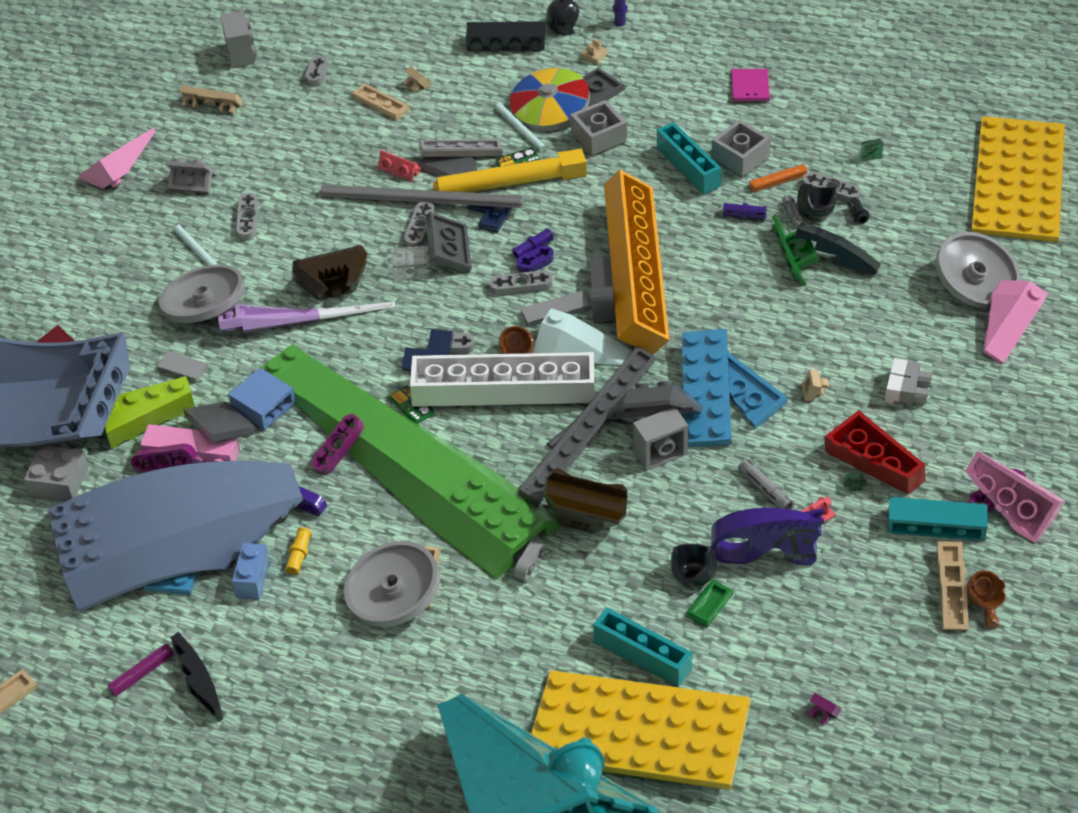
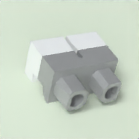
M894 358L886 388L885 403L903 402L906 403L907 407H912L913 402L926 404L929 389L917 387V385L930 388L932 372L921 371V363Z

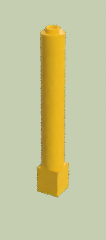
M582 148L558 152V157L436 177V182H433V190L472 193L562 177V180L587 176L586 159Z

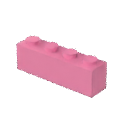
M148 424L140 444L141 449L183 443L189 444L196 451V458L192 464L236 461L240 450L238 438L211 442L199 430ZM163 454L158 455L161 461L169 462L167 456Z

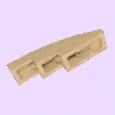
M937 542L938 581L943 630L968 631L967 582H965V562H963L962 542Z

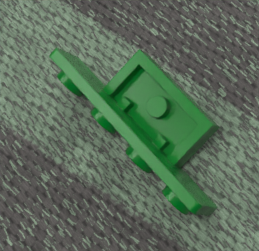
M774 215L772 216L774 221L772 229L777 237L780 236V239L777 241L782 251H786V254L783 255L788 266H792L789 269L794 281L799 280L801 285L804 286L806 281L801 270L820 261L813 241L795 237L796 231L787 235L780 220Z

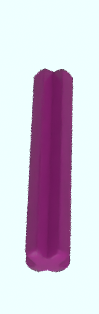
M163 644L108 684L110 693L118 696L174 655L172 648L168 644Z

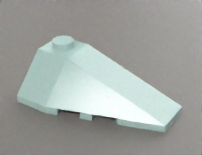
M552 308L541 323L533 353L594 352V363L607 366H621L632 353V349L573 315Z

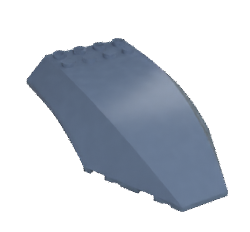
M122 332L61 343L23 342L3 339L0 336V446L16 447L52 444L102 435L130 369L125 334Z
M217 461L173 466L130 476L48 509L63 577L80 613L124 593L157 581L216 569L227 571L231 567L230 563L240 554L242 543H257L270 531L269 527L278 518L283 519L292 508L303 501V497L291 464L264 461Z

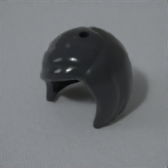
M553 0L546 11L548 26L555 33L561 35L575 34L573 27L579 16L578 4L573 0Z
M809 183L802 184L797 193L799 211L813 221L826 219L835 208L836 186L812 187V184Z
M684 543L673 548L671 569L677 581L686 587L697 588L705 585L713 578L717 562L715 551L712 547L697 543Z

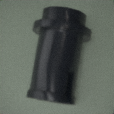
M858 198L851 199L854 206L848 202V208L853 214V220L855 223L865 224L869 220L868 210L864 209Z

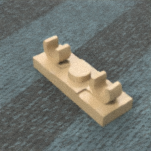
M183 85L180 88V93L184 96L182 99L184 107H187L189 101H193L192 107L197 108L199 106L198 100H202L204 104L209 106L220 104L219 110L224 113L226 107L230 106L229 112L234 114L236 112L235 106H242L243 100L235 93Z

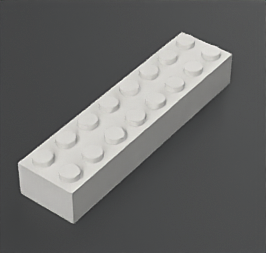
M594 352L412 356L410 380L412 407L591 403L595 398Z

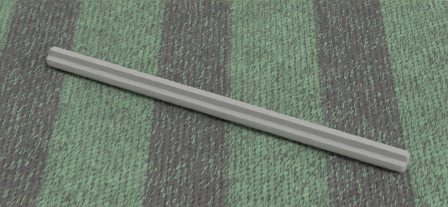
M322 185L320 190L322 197L403 202L428 201L438 204L522 208L524 205V197L521 195Z

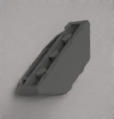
M671 381L657 382V387L650 388L649 383L635 384V389H628L609 412L608 419L650 416L675 407L679 413L703 411V406L679 385L671 386Z

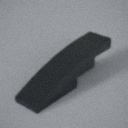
M801 222L797 228L795 237L815 241V250L836 255L834 264L877 274L881 263L848 240L804 222Z
M177 632L170 638L174 651L179 655L178 661L181 671L187 676L185 681L188 692L220 722L224 718L214 683L206 666L194 648Z

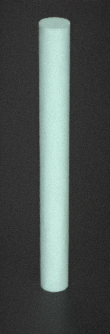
M501 103L495 105V109L540 152L546 150V146Z
M180 225L174 227V232L207 266L218 265Z

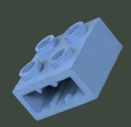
M262 368L249 375L243 383L228 394L231 406L243 417L263 430L267 429L296 403L293 387Z

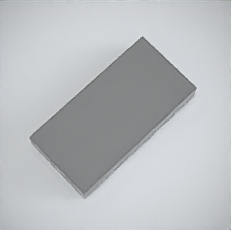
M167 351L157 365V370L179 378L186 376L188 381L194 383L198 382L207 369V363L170 351Z

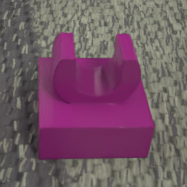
M815 692L810 699V702L817 706L811 708L809 716L814 718L818 712H823V718L820 723L824 725L830 721V714L837 717L842 710L841 707Z

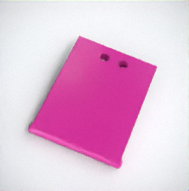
M731 69L733 101H770L768 69Z

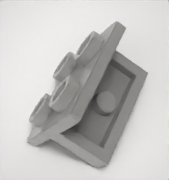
M174 158L173 161H166V166L170 168L169 190L210 193L212 175L217 176V172L210 165L205 164V161L193 160V163H186V160Z

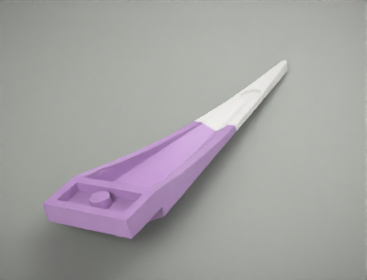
M395 302L335 308H276L237 304L218 315L220 330L234 331L242 326L243 332L248 333L392 308L395 306Z

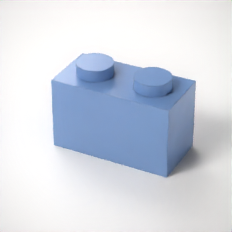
M242 543L232 580L236 598L260 600L270 562L266 544Z

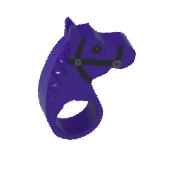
M751 508L727 514L712 525L711 547L715 551L716 559L722 563L746 564L768 551L778 548L784 553L792 555L793 562L796 565H812L817 560V539L819 536H822L821 525L824 523V518H821V516L824 514V509L820 508L802 512L783 508ZM728 538L748 539L747 541L740 543H732L725 541V539Z

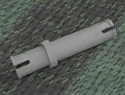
M745 459L739 464L738 470L764 494L768 502L772 501L778 508L792 509L794 507V502L782 492V488L778 484L772 483L749 459Z

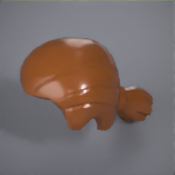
M509 326L501 333L498 346L502 354H531L534 341L527 329L520 326Z
M981 570L975 572L967 582V595L974 605L984 610L986 627L988 629H995L999 627V620L995 614V609L1001 606L1007 598L1005 594L1006 585L995 573L989 570Z

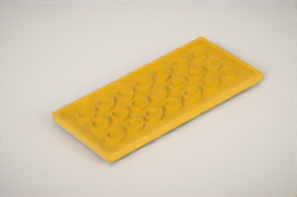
M982 116L971 232L1058 242L1065 124Z
M550 670L531 734L556 749L578 741L581 738H589L593 744L600 748L604 756L605 766L603 772L731 790L751 702L750 697Z

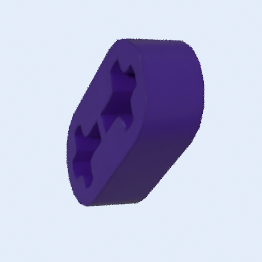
M545 245L525 253L517 259V270L520 273L533 272L551 264L554 260L553 249Z
M299 486L303 501L296 507L319 517L327 508L326 501L320 495Z

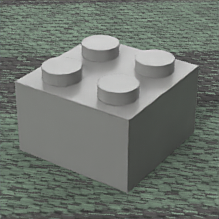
M244 11L221 14L231 68L255 64L253 57H257L250 19L245 18Z
M606 100L570 114L571 133L592 156L627 141V122Z
M739 119L712 139L711 158L743 177L770 157L771 138Z
M675 407L662 410L657 414L642 418L633 423V452L646 471L688 455V424Z
M39 445L24 478L29 497L59 501L75 498L89 468L84 450Z

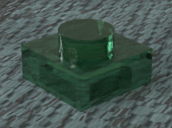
M882 139L861 142L860 158L862 161L882 158L884 145Z

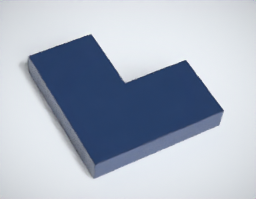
M468 205V210L484 214L478 227L495 233L500 231L513 209L508 207Z
M431 329L427 350L405 347L402 370L411 371L412 356L450 355L454 337L453 331Z

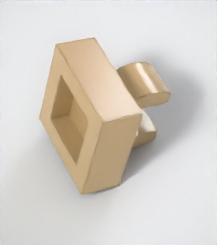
M593 39L592 43L581 53V59L598 65L608 54V49L601 47V41Z
M412 66L405 71L411 77L407 78L404 84L407 87L413 84L410 88L413 92H418L421 86L425 89L430 87L431 83Z
M810 369L801 383L804 401H814L816 396L825 395L824 388L829 389L828 380L820 378L818 370Z

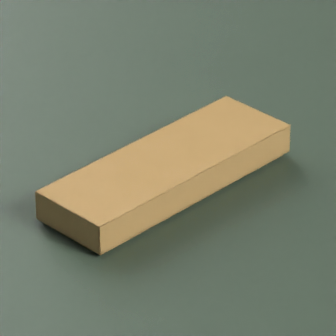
M365 83L351 93L353 99L396 121L410 110L408 105Z

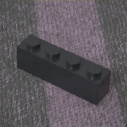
M545 21L467 22V51L545 50Z

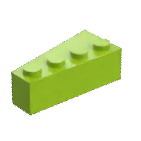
M184 376L119 394L105 425L111 450L118 447V444L126 440L130 441L136 438L138 434L146 431L148 424L159 425L167 420L171 421L183 415L184 409L195 407L187 377Z

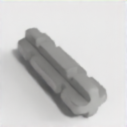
M784 196L782 204L786 208L785 210L790 221H793V228L797 229L801 222L805 223L793 196Z

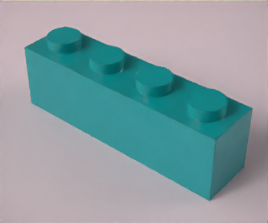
M675 122L657 129V149L700 192L706 194L721 187V167Z
M904 497L889 498L887 533L985 541L987 532V504Z
M608 607L593 624L594 643L678 688L692 671L691 651Z

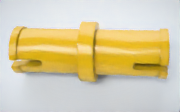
M298 528L294 543L289 547L290 555L284 569L288 574L299 575L303 559L307 557V546L312 536L311 530L308 528Z

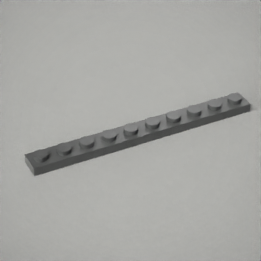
M639 346L634 349L520 488L519 496L536 507L541 504L545 499L543 494L546 476L558 467L565 472L570 468L608 421V414L628 389L635 387V384L641 380L656 360L654 355Z

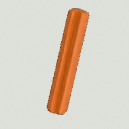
M805 164L794 166L753 179L749 182V188L752 192H757L801 178L808 170Z

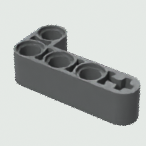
M610 256L590 257V295L594 324L616 322Z

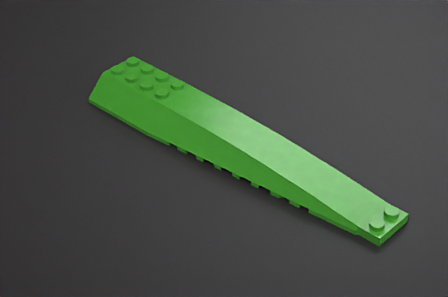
M294 344L260 367L293 387L295 405L303 413H306L316 425L324 429L328 436H330L344 416L355 414L364 424L363 431L347 452L353 456L354 460L362 464L372 476H375L386 489H389L402 504L404 503L428 528L497 580L513 566V554L537 534L542 533L544 536L549 537L561 527L550 511L541 505L536 507L519 496L518 492L520 489L497 472L307 355ZM352 423L349 425V427L351 428L355 426V424ZM339 439V440H337V442L339 443V446L341 447V445H342V443H343V440H342V439Z

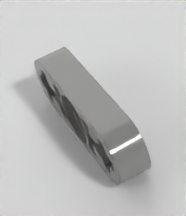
M808 172L803 176V184L809 183L812 184V187L836 186V200L846 203L850 202L851 204V199L858 198L860 200L861 189L857 185L816 172Z
M244 193L239 197L236 231L238 238L243 241L252 240L257 232L259 204L258 198L254 193ZM248 201H250V207L246 206ZM246 215L253 216L250 219H243ZM245 226L249 227L248 232H245Z
M423 201L415 207L404 236L405 245L409 249H419L425 243L427 237L426 216L429 212L435 213L434 205L431 202ZM417 224H424V225H425V226L422 227V228H416V227H415V225H417Z
M548 271L497 275L490 280V291L498 296L545 291L552 287V275ZM520 281L527 283L524 286L516 285V283Z

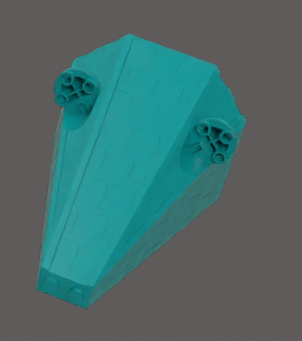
M464 694L437 704L470 813H659L656 806L602 775L605 766L604 756L600 748L593 744L589 738H581L578 741L556 749Z

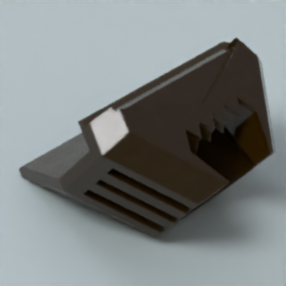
M357 245L300 260L297 259L292 263V280L317 300L353 293L356 291L366 267L368 254L362 245Z
M559 467L552 470L545 478L543 496L556 521L561 526L596 533L618 525L626 517L628 489L623 484H603L575 477L559 469Z

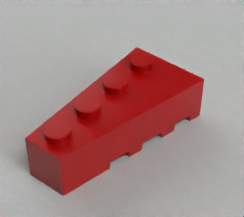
M860 410L824 436L825 452L908 495L926 481L925 464Z

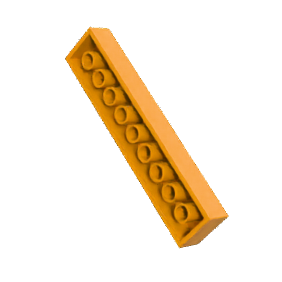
M619 169L604 184L617 338L635 347L639 346L653 355L669 341L653 187Z

